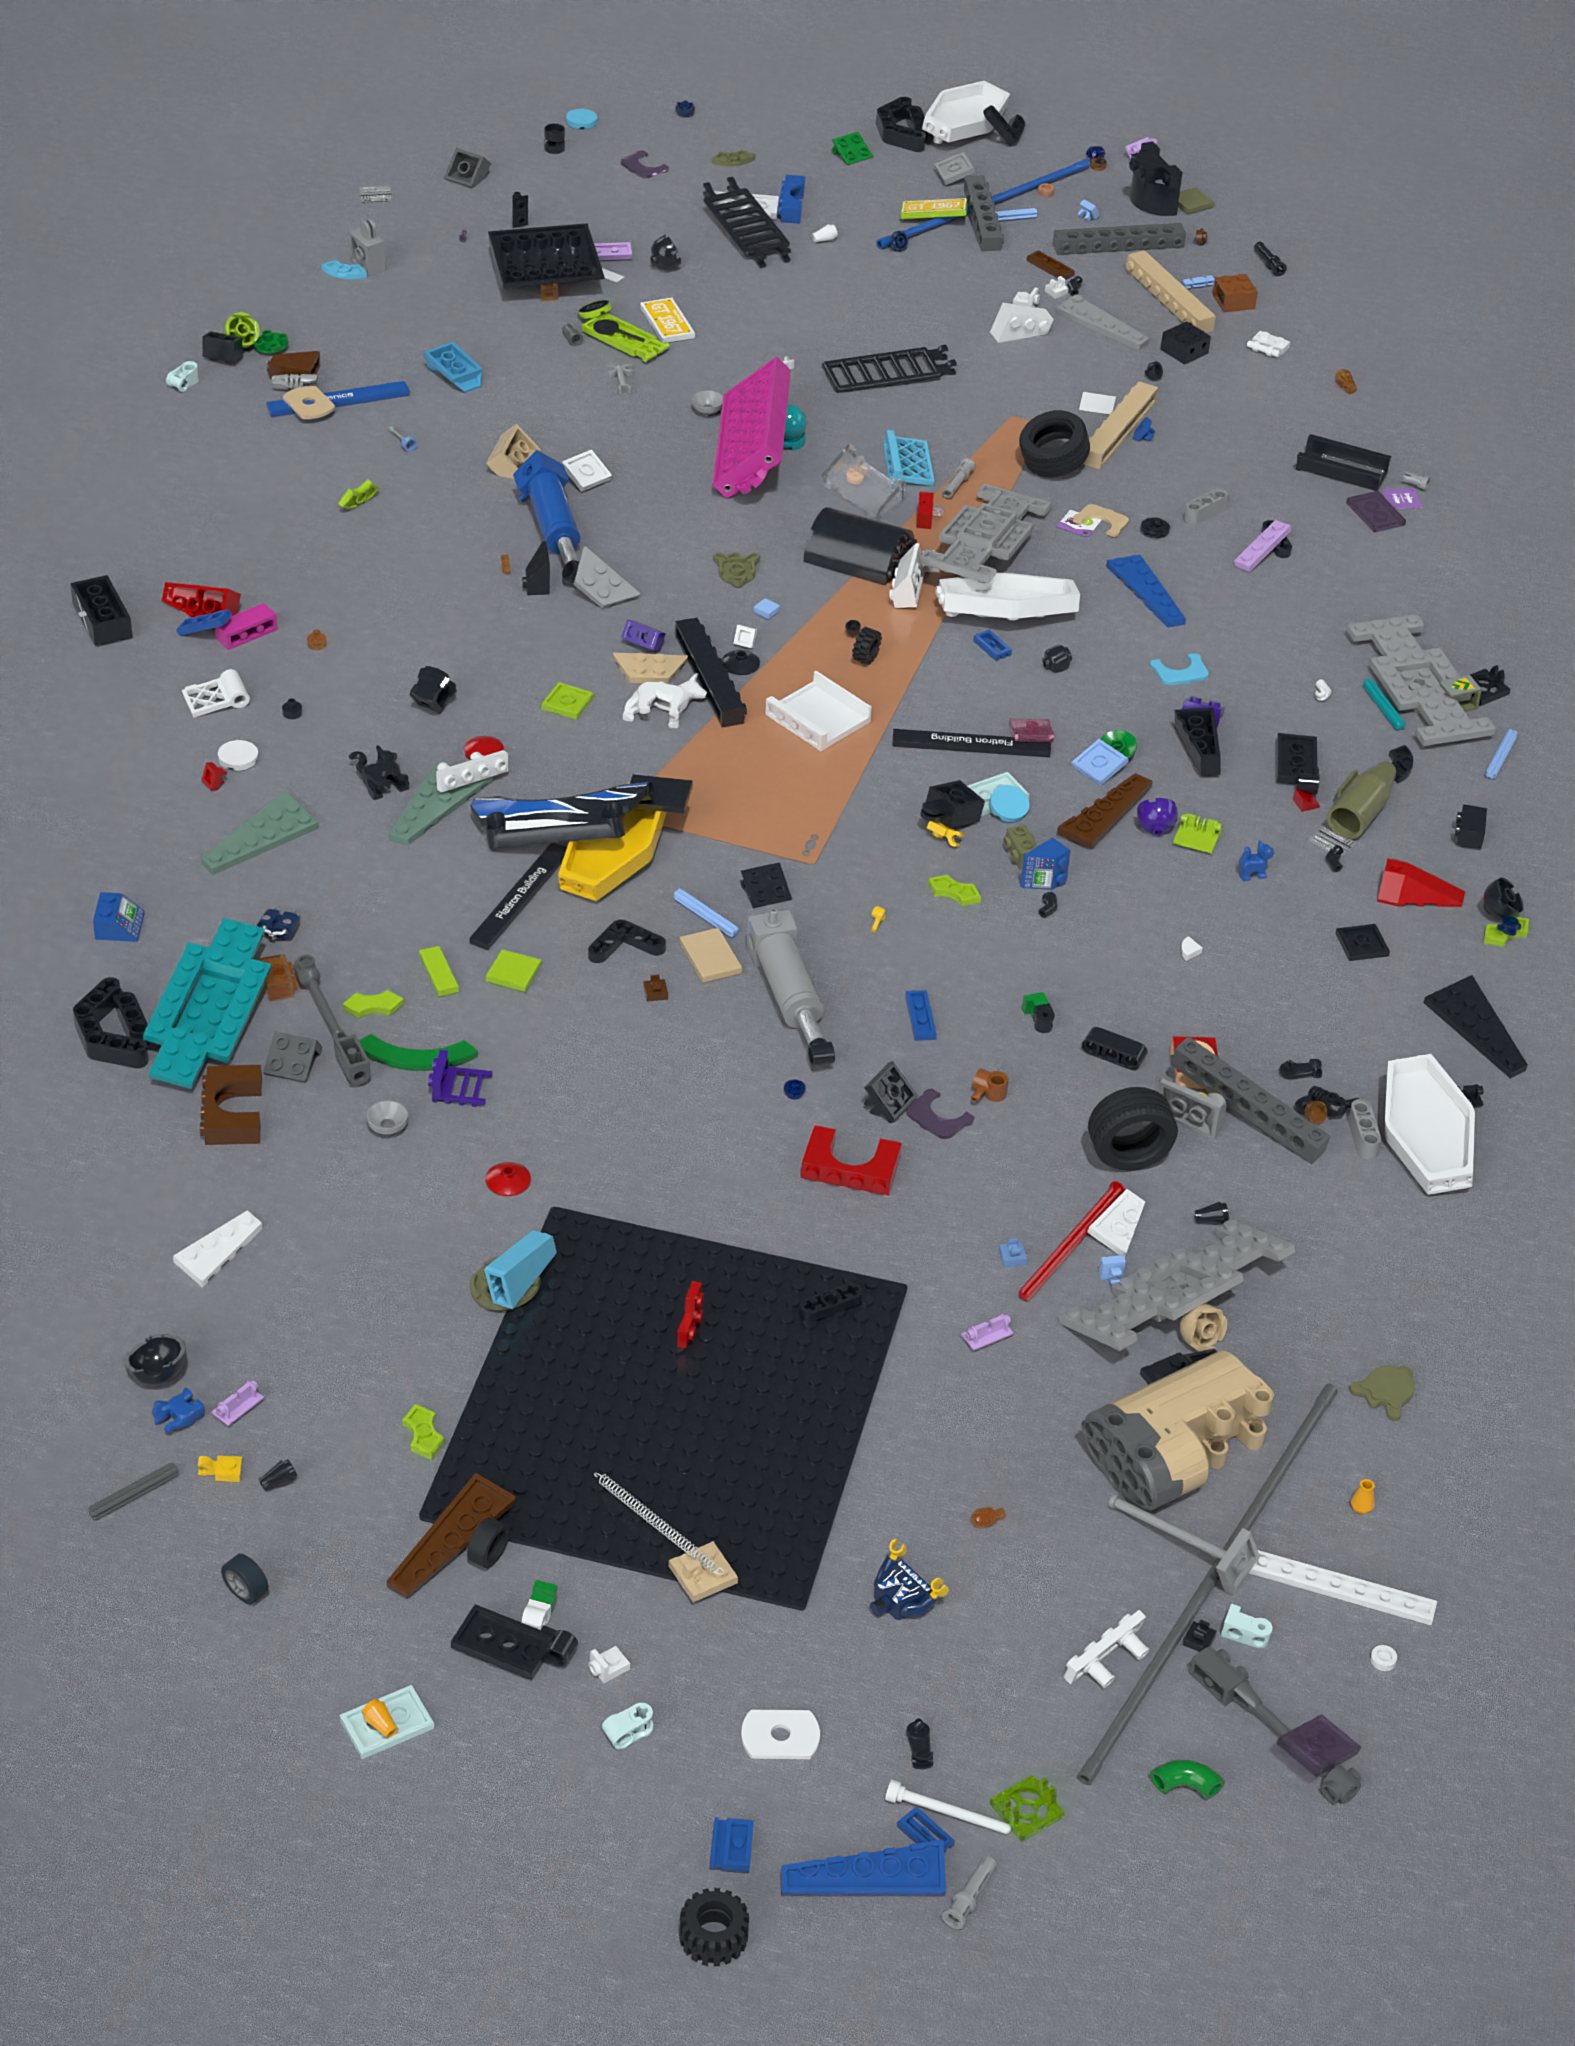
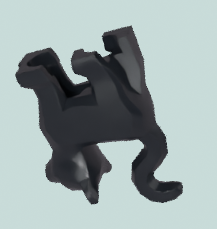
M377 745V761L375 764L365 766L367 757L364 753L354 751L349 755V759L359 760L356 764V769L362 775V779L367 785L368 792L373 800L383 798L379 789L384 786L388 789L391 788L390 782L400 792L409 790L408 775L401 774L400 765L396 763L397 753L382 750Z

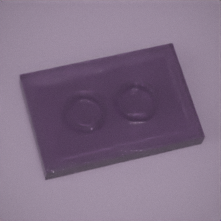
M1379 491L1347 498L1346 503L1374 533L1406 524V519Z
M1322 1714L1281 1735L1276 1742L1278 1746L1315 1777L1357 1755L1361 1749L1359 1744Z

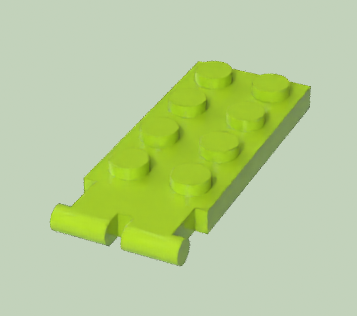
M605 311L582 325L583 332L631 356L637 355L644 362L670 348L668 342L663 343L657 340L656 336L609 313H605ZM602 319L613 320L618 323L620 330L644 338L645 341L642 342L618 332L610 335L599 334L593 329V324Z

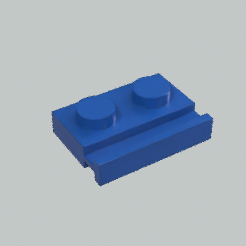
M715 1817L710 1869L714 1870V1867L725 1871L749 1873L754 1820L732 1818L719 1820V1817Z

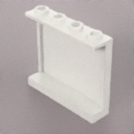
M814 671L813 682L780 701L773 696L767 698L765 715L821 752L870 723L872 707L818 671Z

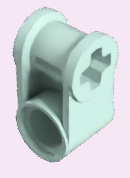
M187 361L174 371H171L166 378L167 385L170 387L174 386L179 391L185 392L188 388L199 382L197 363Z
M637 1703L618 1714L611 1715L603 1722L602 1729L615 1749H624L652 1733L654 1727L651 1720L653 1710L646 1703Z

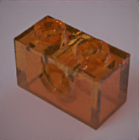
M280 954L259 958L260 961L271 964V971L264 984L269 1002L295 998L294 989H298L296 976H292V963L287 962L286 955Z

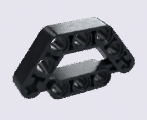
M899 97L877 109L876 126L884 143L913 152H923L925 150V141H927L928 134L927 131L922 129L925 116L921 107L912 106L911 98ZM904 119H907L908 127L901 126L896 123Z
M108 977L103 979L73 1007L75 1028L87 1057L92 1060L131 1068H143L149 1062L147 1046L150 1042L143 1040V1034L148 1023L137 998L131 992H123L117 978ZM114 1008L117 1010L118 1018L126 1036L103 1032L99 1022Z

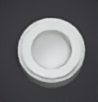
M1379 1645L1372 1650L1370 1661L1376 1669L1390 1671L1396 1665L1397 1654L1391 1647Z

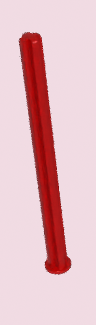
M1113 1181L1110 1183L1106 1193L1019 1290L1018 1296L1020 1299L1029 1301L1088 1234L1089 1227L1126 1190L1120 1182Z

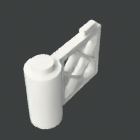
M232 669L224 671L218 679L199 685L187 686L182 690L193 718L229 706L243 708L250 701V697L238 672ZM218 686L215 692L209 691L210 688ZM195 693L198 694L196 698L188 696ZM205 695L210 696L209 700H203L202 698ZM216 698L224 700L218 703L214 702ZM198 704L204 705V707L195 710Z

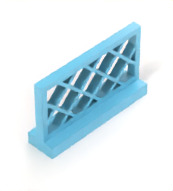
M887 430L883 449L890 485L897 486L898 481L934 486L935 481L927 441L897 437L893 430Z

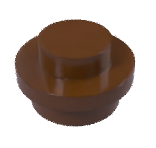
M1200 228V230H1196V243L1204 245L1208 238L1207 231H1204V228Z

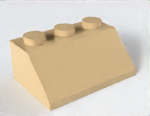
M515 424L502 433L486 464L498 476L514 479L513 474L536 450L541 451V449Z

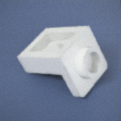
M1035 287L1031 294L1018 292L1013 299V304L1034 307L1040 300L1039 288Z
M617 1646L601 1654L596 1649L590 1651L589 1669L603 1683L630 1670L629 1661Z

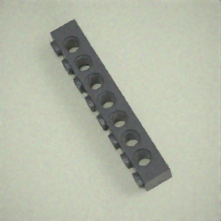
M1181 223L1054 230L1052 245L1057 255L1183 248L1186 232Z
M1188 1036L1175 1048L1171 1061L1173 1067L1210 1093L1214 1092L1223 1096L1228 1106L1310 1164H1313L1325 1152L1330 1135Z

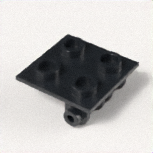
M780 862L741 870L743 877L741 886L747 889L753 908L792 900Z

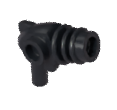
M1317 1086L1311 1087L1308 1092V1096L1311 1097L1312 1101L1324 1110V1113L1328 1116L1344 1115L1346 1109L1351 1108L1352 1102L1359 1099L1345 1100L1337 1093L1329 1092Z

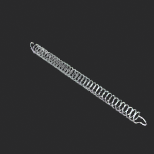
M594 1473V1475L601 1476L600 1480L601 1478H604V1480L608 1478L607 1482L601 1485L606 1487L607 1490L612 1492L622 1502H629L633 1497V1500L630 1502L634 1506L633 1510L647 1522H654L658 1517V1520L655 1522L657 1526L653 1525V1527H656L657 1530L668 1538L672 1536L675 1539L672 1542H675L682 1550H689L693 1545V1548L690 1550L691 1554L688 1553L692 1558L695 1559L697 1557L695 1556L697 1551L701 1552L700 1549L697 1550V1547H694V1544L691 1545L688 1539L681 1537V1534L678 1535V1531L675 1532V1529H672V1527L666 1533L670 1528L669 1524L665 1525V1521L662 1522V1519H659V1516L656 1517V1514H653L646 1506H642L638 1510L639 1506L643 1504H640V1501L637 1502L634 1496L631 1497V1494L627 1492L626 1496L622 1498L626 1492L621 1486H617L613 1491V1488L618 1484H614L610 1488L611 1484L615 1483V1481L612 1482V1479L606 1477V1474ZM681 1538L687 1540V1542L683 1546L681 1543H679ZM701 1552L703 1555L699 1558L701 1559L700 1564L705 1567V1561L708 1558L706 1554L704 1555V1552ZM708 1564L707 1567H705L711 1573H716L719 1569H721L723 1571L722 1574H724V1570L720 1567L714 1572L711 1571L714 1568L711 1569V1567L708 1566Z

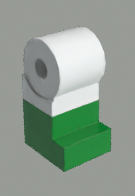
M535 1580L533 1592L523 1613L522 1623L541 1630L543 1625L546 1626L557 1603V1585Z

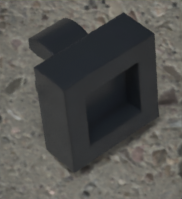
M1201 1619L1199 1623L1193 1621L1184 1638L1183 1646L1201 1652L1212 1645L1217 1630L1209 1628L1210 1623Z

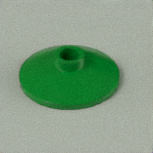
M1113 730L1100 738V740L1128 759L1136 752V738L1127 731Z

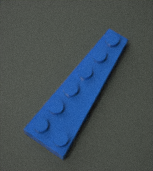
M1141 555L1107 560L1106 567L1118 579L1121 578L1128 589L1132 588L1135 591V596L1138 599H1143L1145 606L1168 628L1185 625L1186 618Z

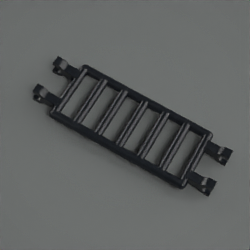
M733 176L727 178L729 183L727 190L729 192L716 194L709 182L703 183L705 188L703 192L705 197L703 199L704 203L746 257L753 256L760 269L766 267L764 259H767L765 252L777 250L784 263L791 260L788 253H791L789 248L790 242L747 188L740 189ZM742 195L746 197L718 205L712 203ZM747 204H752L753 206L724 214H721L719 212L722 210L739 207ZM757 212L759 213V216L751 218H746L730 223L726 221L727 219H732ZM765 221L767 223L736 232L733 230V228ZM769 230H772L774 232L771 234L751 239H740V237L765 232ZM775 239H779L781 241L778 243L765 245L753 249H748L746 247Z

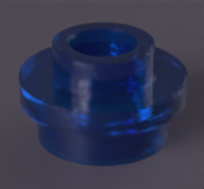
M797 1079L789 1080L784 1084V1092L790 1099H800L806 1092V1085Z

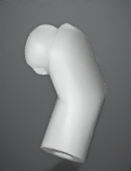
M1322 679L1316 682V687L1319 689V692L1317 690L1315 692L1316 699L1319 701L1327 700L1332 693L1331 689Z

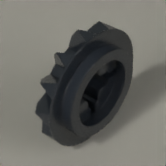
M1147 518L1141 523V531L1144 532V535H1150V537H1165L1166 534H1169L1170 525L1161 518Z

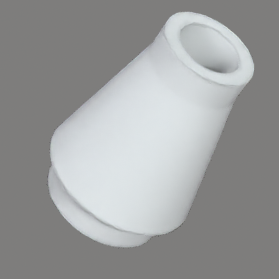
M828 224L817 232L812 233V239L815 243L834 240L838 236L836 227L833 224Z

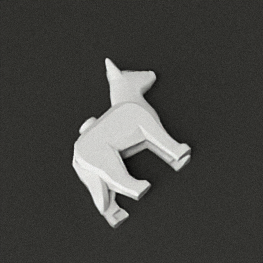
M697 673L689 681L678 686L665 684L664 682H646L639 685L636 692L627 701L623 720L632 722L634 714L638 712L641 714L649 713L650 707L656 706L669 711L668 726L670 728H678L679 716L687 708L689 702L692 699L706 698L708 693L696 682Z

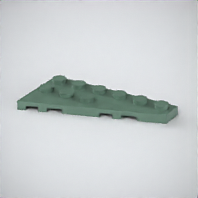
M283 791L201 858L202 865L212 875H215L319 829V823L291 795Z

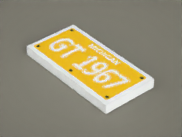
M673 298L640 303V309L661 342L669 343L695 338V332Z

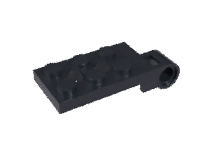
M1278 733L1277 782L1297 784V789L1302 792L1318 794L1320 776L1319 767L1317 766V737Z
M474 1604L451 1640V1648L530 1680L533 1679L543 1661L557 1667L566 1666L578 1646V1640L568 1631H557L545 1625L539 1630ZM484 1632H490L492 1636L488 1638H482L479 1636V1634ZM508 1641L515 1643L512 1647H505L502 1644Z

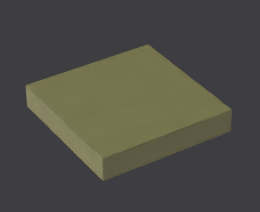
M1195 187L1180 191L1178 207L1188 215L1213 208L1215 202Z

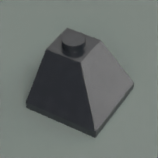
M542 541L525 569V577H522V587L526 588L527 596L550 594V561L546 541Z

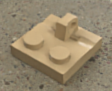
M714 1542L701 1546L697 1550L700 1549L701 1552H704V1555H707V1558L710 1557V1560H713L708 1566L712 1562L717 1563L716 1567L711 1570L712 1572L720 1567L724 1570V1574H722L723 1571L721 1569L716 1573H711L700 1564L701 1559L698 1560L697 1557L694 1559L688 1553L669 1560V1568L692 1602L738 1583V1576Z

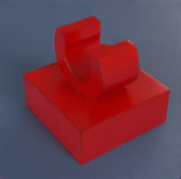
M207 762L201 780L211 791L218 790L219 785L225 783L222 775H226L228 772L223 767H217L213 762Z

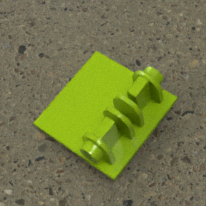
M1182 814L1181 824L1173 844L1212 854L1222 831V824L1217 820L1208 819L1207 821L1206 817L1202 823L1200 822L1201 816H1198L1196 821V815Z

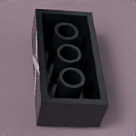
M108 575L70 583L72 602L95 645L133 637L131 617Z

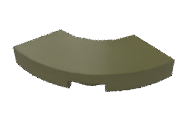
M745 150L732 153L719 152L712 158V164L740 166L754 161L756 154Z

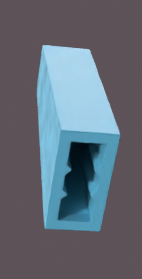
M532 1230L486 1266L484 1271L494 1304L511 1309L516 1306L557 1253L553 1236Z

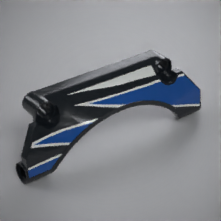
M640 782L553 799L528 800L492 796L474 798L470 806L473 815L480 825L487 826L486 833L490 849L601 838H619L626 834L623 822L624 813H629L640 801L653 800L654 788L652 782Z

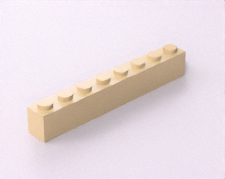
M1145 250L1128 254L1126 270L1183 323L1186 321L1190 322L1205 333L1214 331L1216 315Z
M1139 381L1135 387L1131 388L1130 393L1124 396L1121 403L1117 404L1116 409L1110 413L1107 420H1104L1101 427L1096 429L1094 435L1089 437L1090 451L1083 465L1099 470L1156 403L1158 387Z

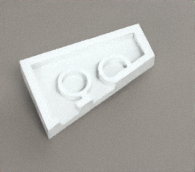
M1126 1189L1089 1227L1087 1233L1118 1255H1124L1125 1258L1145 1201Z

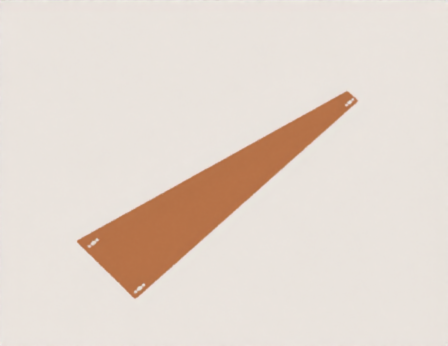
M1015 416L1009 417L970 457L975 463V470L970 473L966 481L961 483L950 499H946L942 496L943 493H941L953 475L934 493L931 529L917 528L918 511L902 526V528L913 532L914 538L920 545L921 553L928 549L944 554L951 545L939 541V534L964 505L979 508L983 503L987 504L989 502L977 497L978 489L984 483L1012 490L1025 465L1019 445V437L1023 428L1030 420ZM940 569L939 572H924L925 575L917 607L894 608V602L890 600L893 578L886 585L852 576L739 691L741 702L745 703L747 708V715H744V723L721 727L715 715L655 776L693 780V788L685 813L667 812L663 827L807 864H815L946 615V611L939 604L938 597L935 594L936 586H939V579L961 576L954 573H945ZM849 620L859 621L861 629L868 627L882 634L879 652L877 651V656L874 657V661L869 665L854 660L852 657L853 645L856 643L855 639L858 636L851 637L847 634L845 625ZM814 671H818L872 707L870 723L821 752L765 715L767 698L773 696L780 701L813 682ZM817 835L819 838L817 840L811 839V836ZM808 841H815L816 846L814 849L807 850L805 848ZM809 851L810 855L805 856L802 852Z

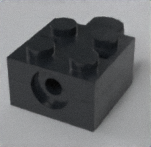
M961 780L929 787L926 802L922 805L920 816L927 821L939 819L948 828L979 822L985 800Z

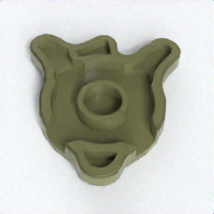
M717 552L713 554V561L718 564L719 577L723 581L740 587L755 578V565L760 561V555L758 553H751L746 557H741L738 552L729 555Z
M1381 1366L1374 1369L1366 1379L1351 1383L1349 1390L1355 1396L1364 1397L1371 1408L1384 1406L1388 1419L1398 1421L1401 1417L1402 1406L1407 1404L1414 1394L1413 1371L1406 1366Z

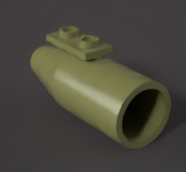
M1383 761L1359 775L1357 770H1353L1348 778H1346L1337 790V801L1327 813L1328 825L1334 833L1347 839H1355L1364 832L1389 799L1396 776V768L1393 764Z

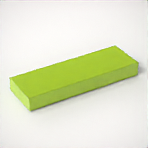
M440 946L419 950V957L438 997L458 993L459 986Z

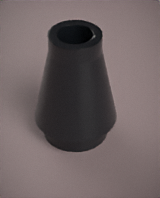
M1220 1201L1194 1210L1196 1223L1224 1224V1221H1229L1227 1204L1220 1203Z
M289 1459L285 1461L280 1460L258 1480L266 1492L269 1489L293 1482V1479L297 1477V1473Z

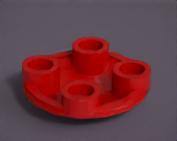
M477 736L466 742L464 746L465 757L470 759L474 752H479L481 755L486 756L504 750V746L495 737Z

